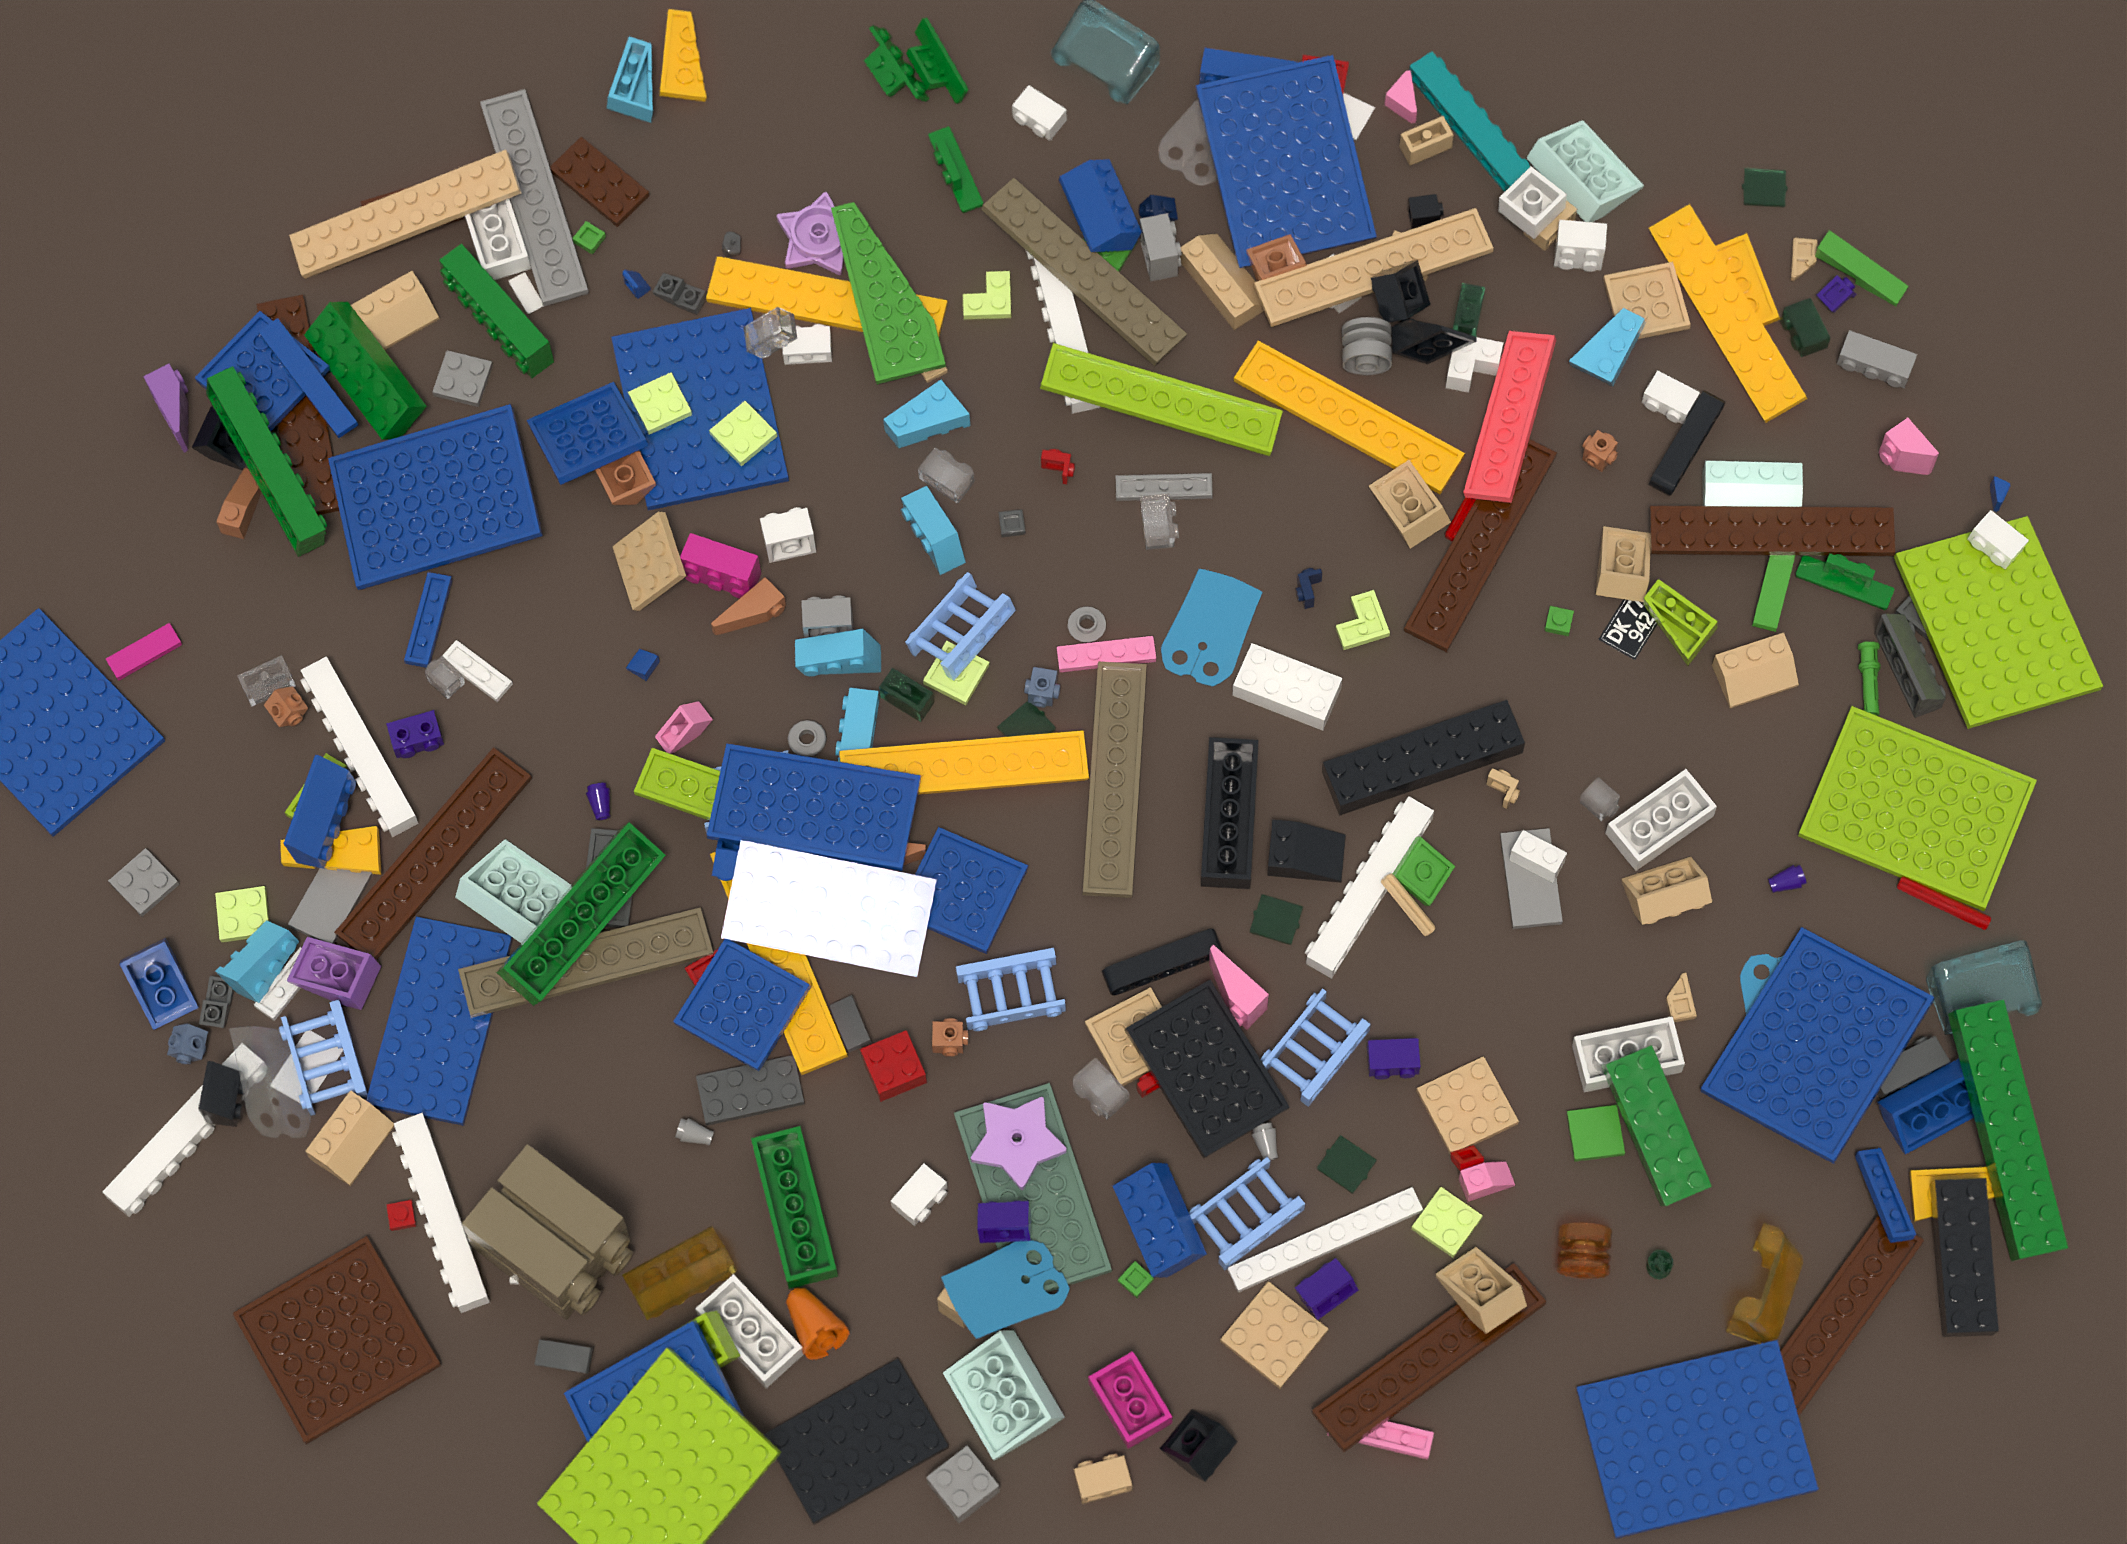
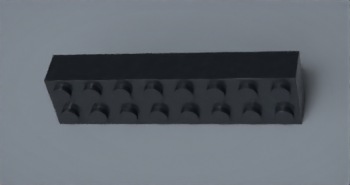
M1504 700L1323 762L1322 774L1340 816L1522 754L1525 741L1508 701Z

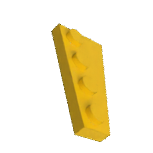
M668 9L659 96L706 102V92L703 85V75L700 68L692 13Z
M1746 233L1716 245L1715 247L1763 326L1780 320L1748 234Z
M372 826L340 831L338 838L333 841L332 856L326 862L325 868L336 871L337 869L350 870L356 873L365 871L381 875L378 827ZM285 839L280 840L281 863L283 866L315 869L313 866L296 863L284 845Z
M1987 1167L1911 1170L1909 1172L1914 1222L1933 1217L1930 1185L1935 1180L1986 1178L1988 1200L1995 1198Z

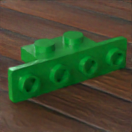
M922 18L915 30V34L922 45L910 47L906 55L926 90L946 86L956 104L961 103L968 92L967 85L960 76L928 18Z
M872 25L869 29L880 46L864 62L886 95L892 97L902 87L907 85L916 99L925 102L929 100L924 84L916 79L912 66L903 60V53L891 42L890 33L883 27L879 28Z
M945 127L929 133L928 137L935 151L933 152L934 159L938 166L941 165L944 182L946 185H950L961 212L966 213L982 207L983 200L951 128Z
M1829 553L1826 562L1803 555L1795 574L1797 578L1883 610H1887L1895 590L1891 586L1872 580L1876 570L1871 569L1867 564L1854 563L1839 554L1833 555Z

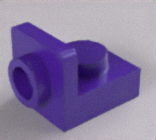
M1837 275L1817 296L1835 313L1851 296L1854 298L1857 295L1853 290L1856 286L1847 277L1842 279Z

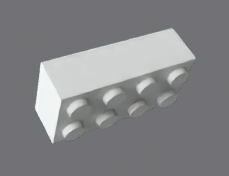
M510 199L465 216L480 265L494 280L531 269Z
M1251 643L1233 684V696L1323 731L1341 691L1342 678Z
M1685 769L1608 823L1605 834L1634 870L1637 871L1714 817L1717 806L1688 770Z
M1673 1017L1575 1036L1572 1048L1583 1091L1589 1092L1609 1088V1083L1601 1065L1650 1045L1653 1046L1665 1076L1682 1073L1685 1062Z
M734 1274L695 1308L698 1317L706 1312L718 1311L740 1354L739 1361L765 1388H768L804 1355L802 1346Z

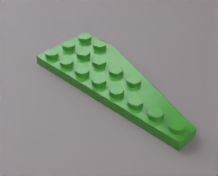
M854 202L832 207L831 211L876 384L946 367L934 319L927 312L919 297L916 296Z

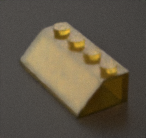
M711 1226L626 1272L622 1277L646 1320L660 1316L664 1311L675 1305L684 1303L689 1297L706 1291L711 1285L728 1279L737 1270L726 1247Z

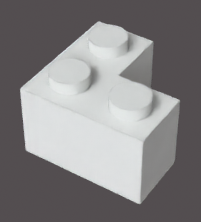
M1477 338V342L1453 352L1446 388L1469 393L1473 371L1496 376L1503 342Z

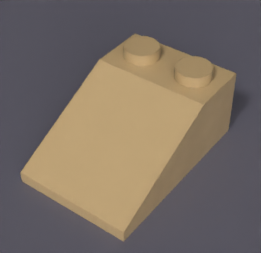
M1410 460L1369 485L1372 493L1410 549L1451 523L1443 506Z
M1603 526L1596 595L1644 602L1650 574V533Z
M1477 1247L1436 1273L1437 1279L1470 1320L1485 1333H1488L1527 1306L1521 1285Z

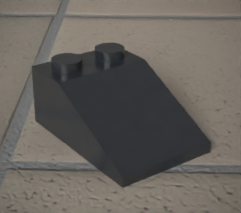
M1410 318L1402 320L1391 327L1392 353L1425 364H1430L1477 342V337L1441 325L1415 321Z
M1272 820L1267 876L1341 883L1346 835L1300 822Z

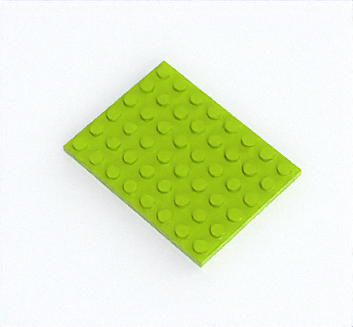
M2028 516L2007 522L2029 541L2023 551L2006 570L1994 564L1984 552L1973 547L1971 542L1967 540L1971 532L1902 551L1894 556V560L1968 729L2096 692L2103 688V684Z
M1852 706L1798 837L1901 878L1904 876L1954 900L1985 911L2037 780Z
M666 1348L537 1504L578 1544H705L780 1455L781 1451L671 1348Z

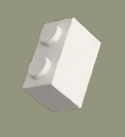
M1029 85L1012 105V114L1016 122L1021 125H1027L1037 136L1045 137L1048 140H1051L1067 121L1065 108Z
M817 324L812 327L790 326L782 328L784 364L832 362L830 326Z
M1657 370L1644 392L1642 404L1653 412L1658 411L1666 415L1672 422L1684 424L1696 404L1700 392Z
M1992 510L1979 522L1967 539L1974 548L1984 552L1994 564L2001 566L2005 570L2023 551L2029 541Z
M1523 830L1511 850L1509 860L1554 883L1565 863L1567 852Z
M923 1164L893 1197L891 1206L912 1225L915 1226L919 1221L923 1223L931 1213L930 1208L935 1203L940 1204L947 1196V1182L927 1165Z

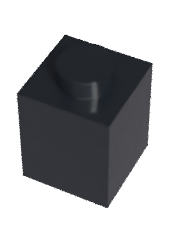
M1437 194L1408 198L1407 210L1411 229L1438 221L1441 216H1444L1442 202L1438 203Z

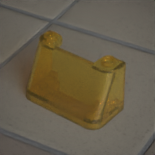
M1766 1223L1763 1224L1753 1248L1754 1251L1759 1252L1761 1255V1266L1771 1269L1761 1300L1752 1297L1741 1299L1726 1329V1332L1759 1344L1778 1339L1803 1265L1801 1253L1782 1230Z

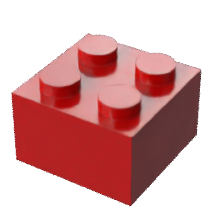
M907 1030L860 1049L862 1060L880 1102L927 1083L926 1074Z

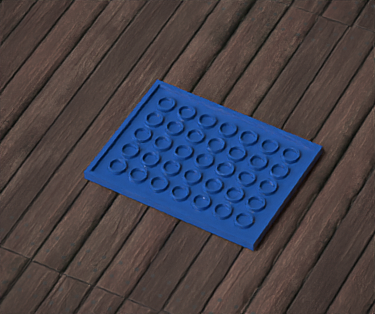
M1333 55L1195 86L1239 268L1251 267L1247 249L1291 234L1301 255L1376 239L1377 236Z
M751 308L611 337L625 403L648 443L647 447L639 450L656 483V486L645 496L648 511L789 481ZM672 373L691 409L692 415L649 435L628 392ZM746 401L777 432V437L741 466L710 435L709 430Z
M511 404L328 458L355 585L358 590L543 536L516 418Z
M38 608L0 640V782L54 837L162 745L165 739Z
M1801 927L1702 1085L1701 1092L1834 1164L1934 1002V996Z
M1777 1340L1576 1388L1615 1539L1818 1491Z

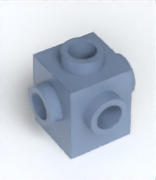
M1033 667L1031 679H1026L1024 693L1028 694V703L1041 708L1053 706L1054 698H1059L1061 687L1060 684H1057V671Z
M190 1024L174 1026L168 1041L169 1049L167 1055L176 1058V1062L187 1065L193 1061L202 1060L206 1051L205 1043L208 1031Z

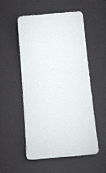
M522 273L509 280L511 287L528 314L543 307L542 301L526 273Z

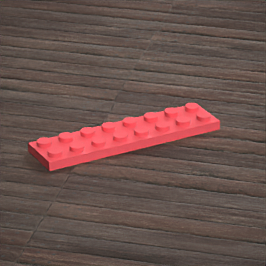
M1516 331L1508 332L1463 492L1465 498L1512 503L1556 344L1555 335Z

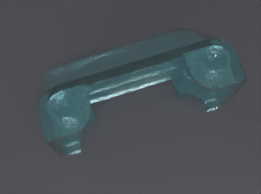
M1083 0L1079 4L1051 51L1052 58L1057 64L1068 66L1073 61L1106 82L1110 91L1109 95L1115 101H1122L1126 105L1156 70L1160 62V47L1154 38L1094 0Z
M2025 940L1941 962L1931 968L1926 978L1930 994L1934 996V1005L1945 1035L1952 1033L1948 1014L1958 1009L2004 1000L2007 1013L2018 1010L2019 1013L2029 1016L2039 1012L2042 1006L2030 949Z

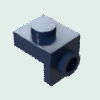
M1151 194L1139 204V215L1141 218L1168 213L1170 222H1175L1178 219L1175 198Z
M1309 568L1298 574V587L1295 588L1298 602H1303L1304 609L1314 607L1315 597L1311 584L1322 582L1321 569Z

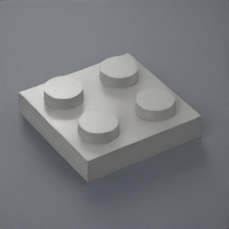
M447 350L432 391L433 396L479 407L493 368L492 361Z
M146 848L108 880L141 917L180 885Z

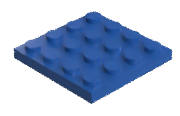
M259 311L199 372L195 380L206 389L208 377L233 366L237 373H242L246 381L244 386L248 393L252 392L258 403L256 407L259 413L263 412L269 422L267 427L271 432L302 400L305 394L259 335L258 331L272 322L269 317ZM293 337L322 377H324L330 370L329 365Z
M614 382L527 420L529 428L560 485L648 446L645 436Z
M938 827L915 875L937 879L927 929L987 954L1028 870V865Z
M724 939L673 1022L680 1028L759 1072L811 986L733 941Z

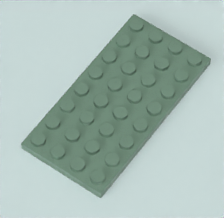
M1050 1083L987 1102L1016 1109L1039 1097H1043L1046 1128L1066 1147L1065 1154L1040 1163L1023 1190H1020L1000 1167L971 1162L972 1154L987 1133L983 1104L955 1112L954 1117L982 1203L1012 1202L1016 1200L1029 1201L1031 1240L1043 1243L1054 1258L1053 1268L1063 1273L1068 1286L1112 1272ZM1016 1137L1012 1140L1018 1143L1022 1140V1138ZM1013 1242L995 1243L997 1246V1250H1000L1012 1244ZM1030 1250L1026 1254L1027 1261L1033 1265L1039 1264L1042 1260L1041 1254L1036 1250ZM1023 1275L1021 1277V1281L1025 1284H1028L1030 1282V1278L1026 1275ZM1046 1280L1043 1284L1046 1292L1059 1289L1058 1284L1054 1280Z

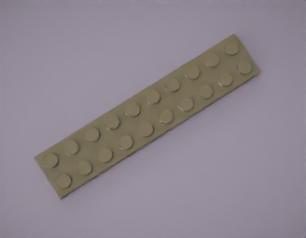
M1015 178L1010 180L983 204L981 210L1151 364L1156 366L1185 339L1187 333L1101 255L1097 252H1090L1087 243Z
M1098 661L1083 895L1132 898L1147 664Z
M701 907L599 933L543 999L696 961L712 955L713 949ZM510 956L458 969L471 1018L530 1003L496 973Z

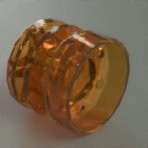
M1583 1222L1559 1226L1558 1246L1566 1250H1562L1557 1254L1559 1262H1557L1556 1271L1564 1276L1580 1279H1596L1608 1276L1610 1274L1608 1263L1611 1261V1256L1604 1251L1611 1249L1612 1230L1603 1225Z

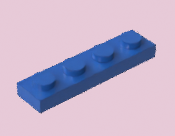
M427 573L404 658L405 664L429 668L452 584L451 576Z
M1882 1149L1858 1151L1855 1158L1890 1243L1913 1240L1916 1236L1915 1229Z

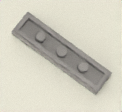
M1212 473L1116 476V501L1212 499Z

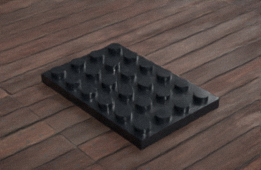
M1211 979L1124 1030L1203 1159L1290 1108Z
M899 1359L892 1361L764 1434L781 1451L776 1459L813 1525L949 1448Z

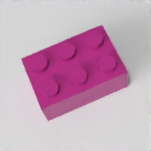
M692 533L689 534L680 556L686 580L695 584L699 582L707 584L709 588L715 591L724 590L730 592L732 596L739 599L758 584L761 577L758 555Z
M1133 1351L1088 1377L1091 1389L1127 1449L1172 1424V1415Z

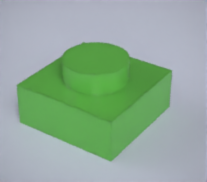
M586 221L572 239L573 243L593 254L606 238V234Z
M1550 606L1545 632L1569 636L1574 611Z
M1134 1261L1118 1279V1283L1134 1297L1138 1298L1153 1282L1154 1277Z

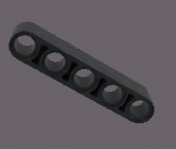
M1705 390L1702 392L1654 472L1649 486L1669 496L1673 494L1719 417L1726 401Z
M1208 929L1110 965L1102 970V975L1112 996L1119 995L1208 962L1210 948L1213 945L1222 953H1224L1215 929Z

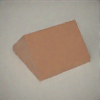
M1291 234L1246 250L1257 281L1306 266V262Z
M639 450L595 469L612 505H637L656 486Z

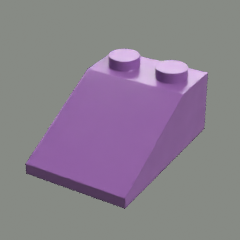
M167 364L143 377L152 397L185 453L188 451V400L185 394L189 391L178 369L173 371L170 364Z
M307 937L287 982L328 1000H339L341 1005L362 1010L381 965L371 954Z

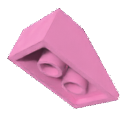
M1213 945L1210 948L1209 965L1222 998L1239 1026L1242 1025L1248 1030L1267 1010L1269 994Z

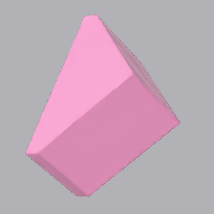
M1405 71L1387 92L1385 106L1408 122L1416 123L1417 109L1411 71Z

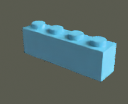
M849 688L848 696L843 698L842 710H846L845 719H840L839 733H842V739L836 743V756H839V751L873 748L880 701L879 691Z

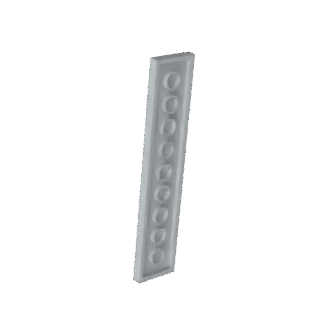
M525 89L481 101V107L495 152L508 151L521 190V194L511 197L510 201L543 307L589 294Z

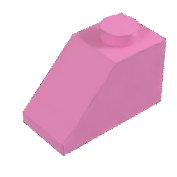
M699 701L680 705L656 734L655 738L666 753L673 754L700 736L713 719Z
M1507 1162L1482 1163L1461 1170L1459 1175V1182L1467 1202L1515 1186Z

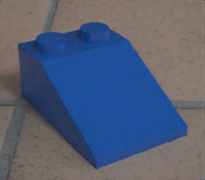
M166 938L120 960L119 964L153 1030L199 1008Z

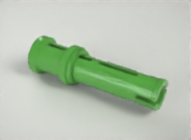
M1863 642L1858 644V650L1861 655V663L1858 667L1863 677L1864 711L1879 716L1877 676L1881 668V664L1878 662L1880 644L1877 642Z

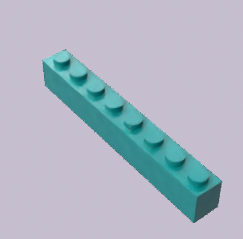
M1431 51L1410 65L1409 71H1411L1412 82L1440 116L1444 117L1450 128L1503 192H1505L1531 167L1528 161L1524 158L1522 159L1517 154L1513 143L1507 142L1503 137L1501 129L1496 124H1492L1488 119L1487 112L1482 107L1479 108L1472 94L1462 88L1458 77L1447 70L1446 64L1441 57H1437Z

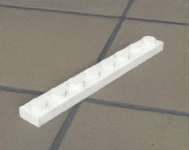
M1413 1187L1230 1266L1228 1267V1272L1239 1293L1423 1212V1208Z

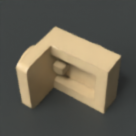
M1492 768L1486 785L1506 794L1503 808L1507 809L1510 802L1515 804L1520 794V790L1517 789L1519 780L1512 778L1504 770L1499 769L1497 771Z

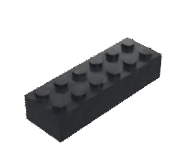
M1209 737L1201 887L1250 889L1259 740Z
M1986 1178L1935 1180L1930 1185L1942 1337L1994 1335L1999 1331Z

